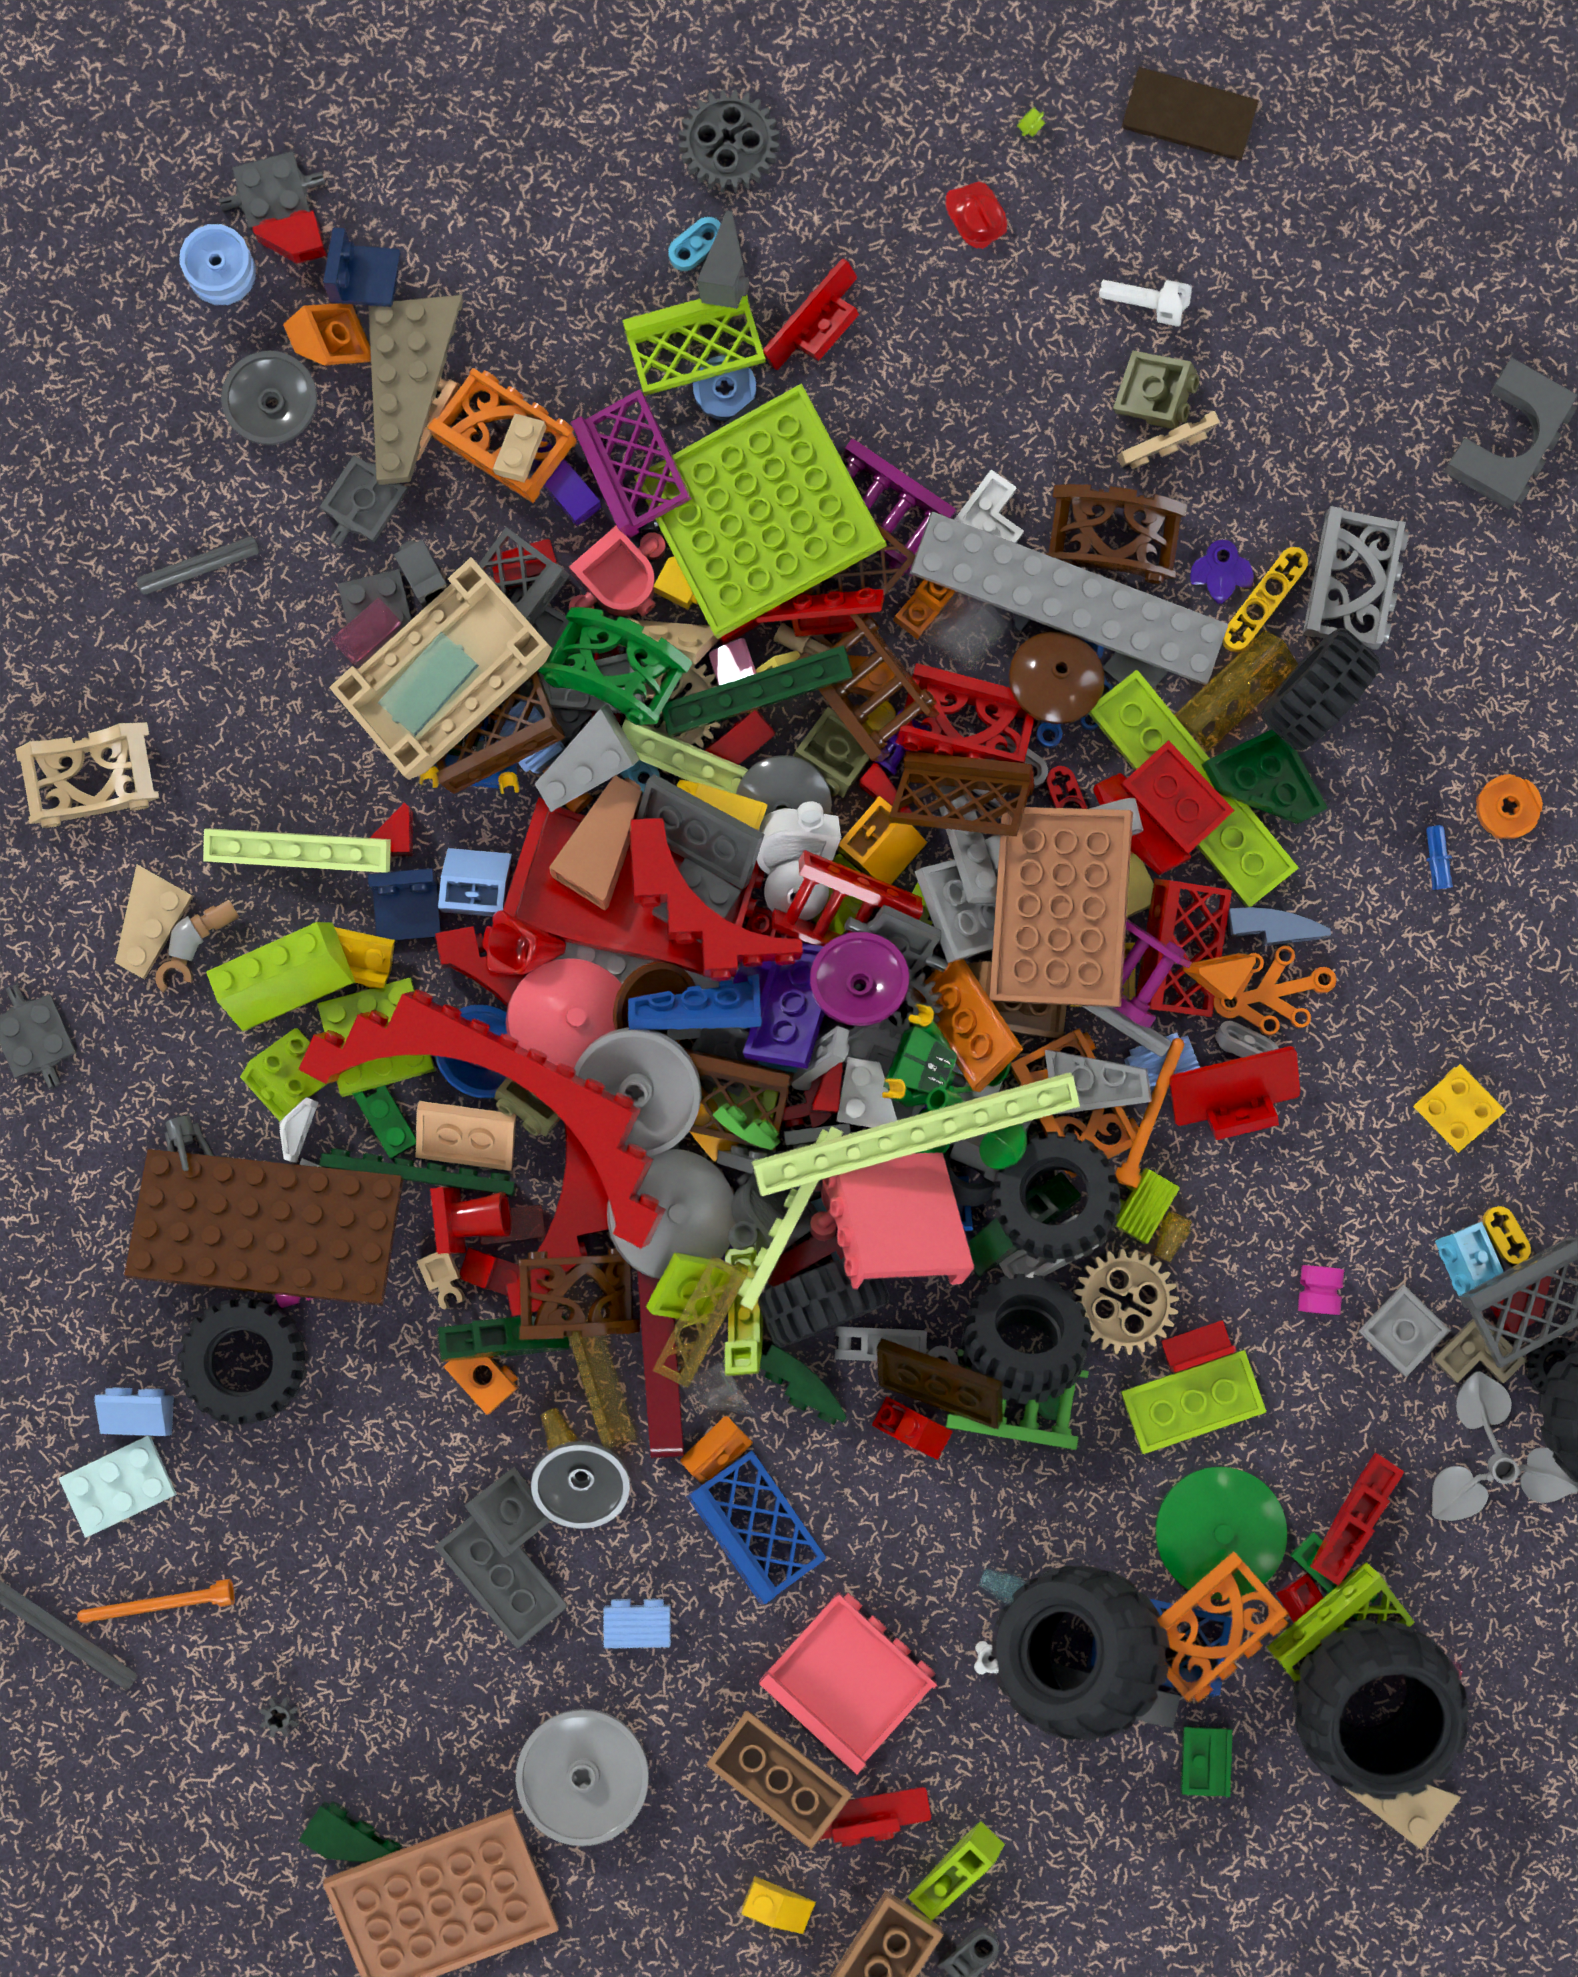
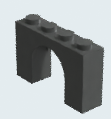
M1512 357L1503 368L1489 393L1516 407L1529 419L1533 430V441L1529 451L1517 457H1501L1464 438L1444 470V473L1509 510L1516 502L1522 504L1531 489V487L1526 485L1531 475L1537 477L1544 467L1546 460L1542 459V456L1546 449L1552 451L1562 434L1557 432L1562 422L1568 424L1574 415L1577 407L1572 404L1578 396Z

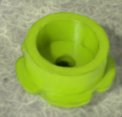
M1033 107L1021 119L1017 127L1023 132L1022 136L1029 133L1033 137L1045 124L1041 119L1044 116L1043 111L1040 113Z

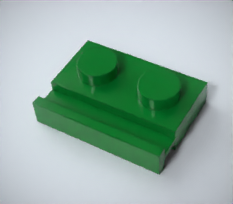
M1183 1726L1182 1795L1230 1797L1231 1728Z

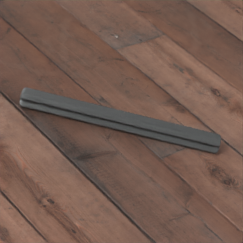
M0 1580V1604L123 1689L128 1690L137 1679V1674Z

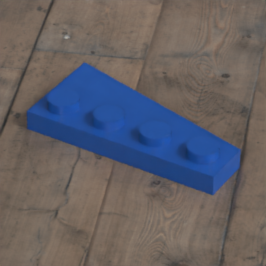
M759 974L748 976V981L734 984L732 979L719 981V987L702 990L700 985L688 987L682 994L677 995L666 991L629 998V1030L761 1027Z

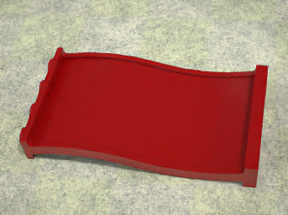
M538 797L503 911L569 943L654 962H668L686 971L703 976L701 943L696 941L691 944H677L676 940H668V925L652 915L654 907L645 908L641 906V903L634 904L630 845L610 905L606 911L552 878L550 865L585 818V815L574 813L561 807L551 812L544 799ZM670 850L675 865L679 869L685 858ZM757 860L749 884L743 890L740 889L741 894L725 918L727 921L742 928L746 917H753L757 900L752 899L754 888L761 889L765 872L760 869Z

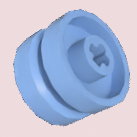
M222 224L202 226L195 229L185 239L181 247V269L192 290L202 300L213 305H229L241 300L250 292L256 279V264L244 239L234 229Z

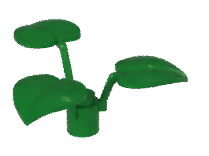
M1011 1062L988 1086L995 1087L1005 1079L1010 1070ZM950 1086L949 1090L943 1087H936L927 1097L928 1108L922 1110L918 1115L964 1102L963 1098L958 1094L976 1091H973L971 1086L958 1088ZM1022 1123L988 1132L983 1137L979 1153L982 1162L986 1166L1001 1170L1018 1163L1025 1152L1027 1143L1026 1132ZM950 1143L917 1153L944 1154Z

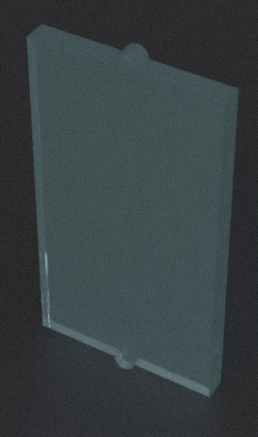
M440 632L378 703L393 716L392 720L396 724L401 723L416 737L479 665L464 652L462 645H456Z

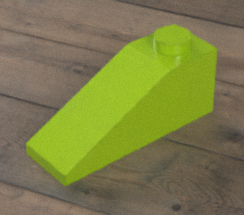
M980 1821L959 1840L913 1890L908 1899L930 1920L935 1919L995 1864L1005 1844Z

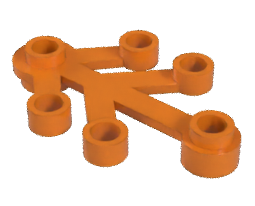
M1281 946L1275 951L1274 961L1258 988L1244 992L1253 973L1259 972L1264 965L1261 955L1251 953L1249 955L1256 957L1259 966L1257 969H1251L1234 995L1235 1006L1229 1008L1225 1005L1224 998L1215 996L1214 1008L1224 1018L1240 1016L1259 1027L1262 1034L1271 1036L1279 1030V1020L1271 1015L1264 1017L1248 1006V1004L1261 1002L1289 1019L1294 1027L1304 1028L1311 1021L1309 1011L1304 1008L1296 1009L1278 997L1311 989L1317 993H1327L1335 987L1336 975L1330 968L1319 967L1309 977L1275 984L1284 968L1295 959V952L1291 947ZM1285 950L1289 952V961L1284 962L1279 958L1280 951ZM1320 974H1326L1329 977L1328 985L1319 983L1318 977ZM1301 1012L1306 1016L1304 1024L1296 1022V1013ZM1266 1020L1274 1022L1275 1028L1273 1031L1265 1030L1264 1022Z

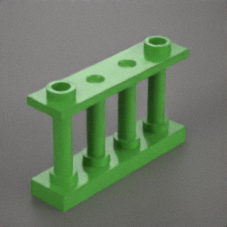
M958 1349L957 1356L963 1357L964 1351ZM1082 1370L1078 1377L1088 1378L1089 1371ZM1075 1384L1069 1389L1065 1388L1064 1394L1060 1396L1056 1426H1052L1051 1432L1038 1430L1039 1423H1036L1039 1403H1036L1035 1399L1029 1400L1028 1404H1026L1024 1419L1020 1420L1019 1426L1006 1424L1007 1418L1004 1417L1006 1400L1003 1399V1421L999 1429L988 1427L956 1414H947L945 1427L1076 1450L1078 1436H1072V1429L1069 1428Z

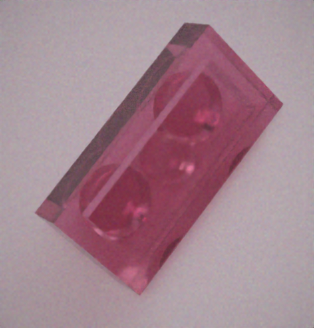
M378 597L332 637L331 641L354 665L398 627L401 622Z

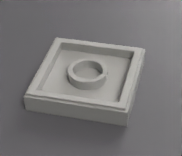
M1401 1285L1358 1330L1404 1377H1407L1451 1331L1405 1285Z

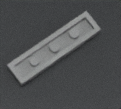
M942 786L939 789L946 795L957 789V787ZM963 795L951 801V803L958 809L969 803V800ZM945 805L940 807L942 817L950 813ZM975 809L963 815L965 820L974 821L977 819ZM946 829L968 903H996L997 879L983 834Z

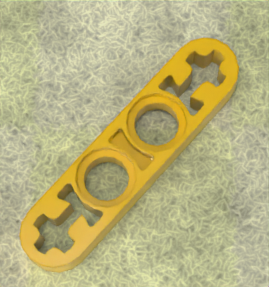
M1290 547L1283 551L1228 623L1222 641L1227 650L1232 652L1244 650L1294 586L1308 565V557L1303 549ZM1294 555L1298 556V565L1301 568L1293 567L1286 577L1282 574V571L1289 562L1285 557L1293 558ZM1271 579L1278 580L1283 586L1282 593L1279 595L1269 594L1265 588L1266 582ZM1251 604L1260 605L1264 611L1263 618L1260 620L1250 619L1247 615V607ZM1240 617L1246 625L1255 628V630L1251 631L1247 627L1241 636L1244 642L1237 641L1233 644L1230 641L1232 635L1229 631L1237 632L1243 622L1237 621Z

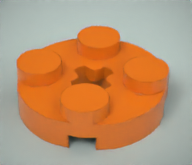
M1511 774L1501 775L1492 779L1483 787L1476 799V813L1479 822L1487 832L1499 839H1516L1529 833L1538 823L1537 821L1540 818L1543 806L1540 792L1536 786L1527 779L1524 780ZM1503 799H1507L1509 802L1515 801L1517 807L1513 809L1515 815L1502 811Z

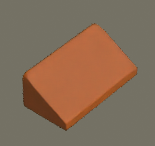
M724 1416L680 1461L690 1474L703 1485L730 1466L753 1442L728 1416Z

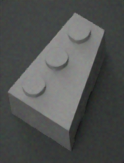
M608 704L603 706L535 783L551 812L630 768L640 760Z

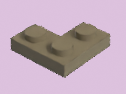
M1473 1318L1432 1358L1455 1383H1458L1480 1362L1500 1383L1504 1384L1527 1361L1522 1356L1502 1368L1497 1367ZM1484 1318L1486 1324L1492 1326V1325ZM1501 1335L1498 1348L1502 1356H1505L1512 1352L1513 1346Z

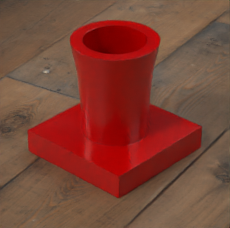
M440 1187L430 1189L437 1254L467 1253L465 1237L510 1236L512 1226L511 1210L504 1191L482 1198L461 1201L459 1188Z

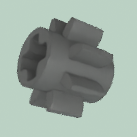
M289 1696L285 1697L282 1703H278L277 1699L272 1697L269 1699L272 1708L262 1707L259 1710L261 1714L265 1715V1721L259 1726L260 1728L267 1726L271 1730V1738L278 1731H282V1734L288 1737L290 1735L288 1726H298L300 1724V1721L294 1718V1713L300 1707L295 1706L292 1708L288 1704L290 1701ZM277 1711L278 1713L285 1712L287 1716L283 1720V1724L281 1721L275 1722L273 1720V1716Z

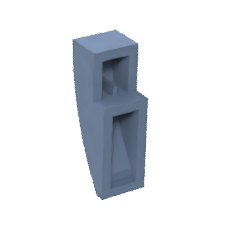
M1253 907L1230 908L1228 913L1229 937L1261 934L1263 946L1327 939L1331 936L1330 928L1294 913Z

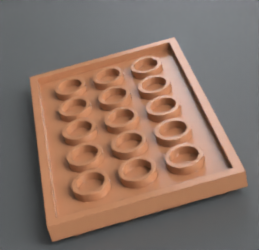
M1025 807L1017 837L1000 835L989 1000L992 1002L1121 1007L1133 812L1131 810ZM1008 812L1002 815L1001 824L1011 825L1013 818Z
M512 1808L324 1878L323 1880L324 1889L361 1977H437L559 1931L557 1920Z

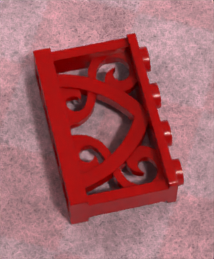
M919 663L915 664L911 677L921 690L926 688L937 701L934 707L940 714L935 718L928 717L922 721L921 725H928L931 728V732L914 728L912 720L907 725L902 726L898 731L896 744L902 745L910 751L921 750L932 754L1025 763L1034 717L1030 716L1019 706L1009 687ZM909 692L907 693L904 709L915 701ZM945 698L956 701V704L952 706H941L948 705ZM966 704L974 705L979 718L990 727L978 734L963 737L951 725L946 715L960 711ZM985 709L996 711L997 713L992 714L990 717L985 712ZM1015 717L1024 719L1021 735L1008 727ZM1002 733L1014 741L1016 750L1013 753L995 748L996 745H1003L1007 748V741L1001 736Z

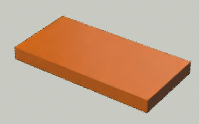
M960 959L948 963L943 973L936 969L924 982L928 984L934 981L936 984L931 989L932 992L942 994L936 1000V1004L943 1005V1010L935 1013L940 1018L937 1026L950 1043L951 1050L957 1054L955 1063L973 1091L981 1092L1023 1048L993 1002L989 1000V996L965 960ZM917 989L921 996L925 998L924 995Z

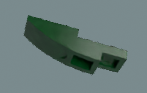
M1060 1172L1041 1187L1037 1185L1026 1193V1205L1034 1219L1040 1223L1049 1224L1079 1202L1082 1195L1065 1175ZM997 1217L968 1242L974 1265L972 1271L978 1278L1018 1250L1012 1244L1010 1238L1006 1237Z
M532 1316V1324H534L536 1316ZM521 1317L472 1321L471 1324L437 1328L441 1362L498 1355L508 1357L568 1350L570 1346L568 1337L520 1340L519 1326H521Z
M773 1344L767 1355L761 1354L760 1368L766 1371L765 1378L782 1385L784 1380L790 1382L785 1392V1395L790 1397L789 1404L803 1411H806L807 1406H810L820 1411L817 1416L818 1418L832 1425H835L837 1420L844 1423L846 1415L829 1388L807 1366Z

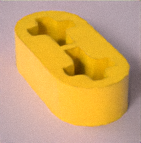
M1500 1206L1488 1209L1483 1216V1225L1501 1258L1509 1264H1519L1527 1260L1531 1254V1246L1512 1212ZM1494 1213L1498 1216L1504 1215L1506 1217L1503 1226L1507 1233L1504 1234L1499 1226L1492 1227L1491 1222L1494 1220ZM1507 1237H1510L1514 1244L1520 1243L1523 1248L1519 1250V1258L1516 1255H1508L1507 1251L1511 1246Z

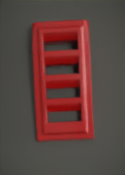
M874 762L860 779V788L876 800L880 796L893 806L897 789L880 765ZM908 805L902 807L900 811L901 813H912Z
M843 1062L838 1063L829 1069L827 1073L822 1074L810 1112L835 1114L839 1111Z

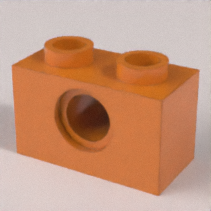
M494 1356L447 1362L443 1367L486 1415L491 1414L519 1388L514 1383L518 1377L506 1364L501 1368L494 1361ZM482 1365L489 1367L492 1371V1379L488 1384L479 1383L475 1377L477 1368Z

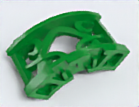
M571 607L565 617L569 621L568 625L546 662L538 669L544 676V680L554 688H567L592 695L624 713L626 718L635 725L657 724L660 719L659 714L683 673L688 672L693 662L662 637L657 642L642 633L644 627L631 620L619 616L617 621L603 617L604 613L602 610ZM599 639L608 640L605 643H599ZM619 644L627 647V660L635 672L603 676L593 659L592 653L608 652ZM637 653L646 658L641 659V665L634 657ZM568 664H574L573 667L566 666V665H568ZM666 673L667 675L659 687L655 679ZM644 683L655 693L648 707L634 697L635 694H641L646 701L647 691Z

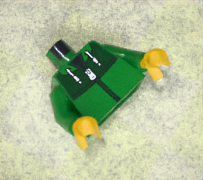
M916 1004L919 1015L911 1014L908 1018L911 1023L917 1024L918 1027L913 1026L904 1030L883 1085L884 1088L890 1089V1091L882 1092V1097L892 1098L905 1107L927 1104L929 1093L936 1087H943L949 1090L950 1086L958 1088L964 1087L966 1084L964 1075L952 1070L957 1054L951 1050L950 1043L934 1022L933 1009L921 1004Z

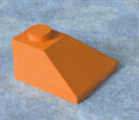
M352 304L304 305L283 324L295 353L325 366L371 362V348Z

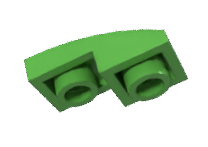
M726 1103L713 1114L729 1131L751 1144L772 1150L781 1142L777 1138L779 1135L778 1131L769 1121L765 1120L762 1122L758 1118L748 1126L745 1122L747 1120L746 1115L736 1105L731 1107Z

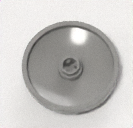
M629 1028L611 1031L592 1042L582 1053L574 1067L576 1076L587 1080V1078L597 1080L605 1085V1091L613 1095L620 1093L634 1100L633 1105L640 1108L641 1111L625 1145L628 1146L629 1143L638 1145L647 1151V1156L662 1153L675 1146L689 1132L697 1117L701 1103V1082L696 1066L688 1053L677 1042L654 1030H629Z
M668 1149L662 1153L649 1156L653 1159V1162L637 1194L641 1195L644 1193L656 1198L659 1201L658 1205L666 1210L650 1244L640 1249L612 1234L616 1225L610 1201H608V1229L617 1251L634 1269L656 1279H661L674 1252L719 1261L730 1245L728 1232L736 1224L732 1215L734 1195L725 1176L710 1161L690 1151Z
M592 1709L565 1711L543 1722L525 1743L516 1768L517 1794L528 1819L546 1836L573 1846L600 1844L623 1832L640 1812L649 1785L647 1757L636 1735L616 1717Z

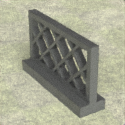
M505 527L478 564L484 571L488 567L498 566L500 583L495 584L501 588V591L506 596V587L523 584L524 596L520 602L513 604L532 626L570 576L560 566L507 527ZM510 537L518 543L519 557L503 559L501 548ZM524 549H526V550H527L528 552H530L532 555H526V556H525V555H524ZM539 559L546 564V567L539 576L527 578L525 561ZM520 562L522 579L505 581L504 565Z
M1567 1237L1459 1296L1463 1307L1469 1309L1497 1367H1504L1578 1326V1316L1576 1317L1578 1312V1282L1565 1278L1568 1264L1578 1260V1237ZM1559 1270L1558 1275L1553 1274V1272ZM1546 1276L1556 1279L1551 1297L1537 1293L1541 1279ZM1563 1282L1577 1286L1572 1304L1558 1300ZM1532 1284L1530 1290L1525 1289V1287ZM1518 1291L1529 1294L1524 1312L1509 1308L1513 1294ZM1535 1297L1550 1301L1545 1319L1530 1315ZM1504 1299L1503 1305L1498 1304V1302ZM1557 1304L1571 1309L1567 1322L1562 1325L1551 1322ZM1490 1306L1501 1309L1496 1327L1486 1324L1481 1311ZM1508 1312L1522 1316L1517 1334L1503 1330ZM1529 1319L1543 1323L1540 1336L1535 1340L1524 1337ZM1550 1326L1555 1327V1329L1549 1331ZM1501 1334L1515 1338L1512 1352L1505 1356H1502L1498 1348ZM1522 1341L1527 1342V1344L1521 1347Z

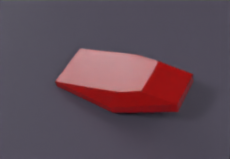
M1122 773L1116 774L1094 786L1093 791L1100 805L1132 798L1120 785L1127 779ZM1137 803L1143 831L1132 836L1131 851L1158 875L1189 861L1191 855L1189 853L1185 855Z

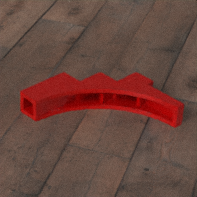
M663 818L630 819L634 904L641 903L642 907L653 908L666 902L668 940H676L677 944H691L696 942L695 939H701L703 977H711L713 981L729 980L731 976L736 975L738 963L743 962V966L756 967L762 965L763 961H776L777 965H791L795 963V960L801 959L803 952L802 939L775 938L748 931L727 921L704 904L689 888L675 865L667 844Z

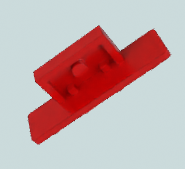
M841 259L830 270L826 278L810 293L806 301L790 316L786 324L770 339L763 349L764 356L773 369L778 370L797 348L819 361L857 318L859 313L856 308L840 299L857 279L847 260Z
M864 588L854 592L842 593L840 591H832L827 594L811 596L809 594H801L756 617L755 621L756 623L792 620L795 637L851 632L858 625L850 614L880 612L885 597L884 590Z
M918 1787L849 1799L819 1840L834 1838V1843L841 1842L842 1846H853L860 1844L861 1838L874 1836L875 1841L893 1838L895 1832H900L899 1826L930 1821L931 1813L927 1790L925 1787Z

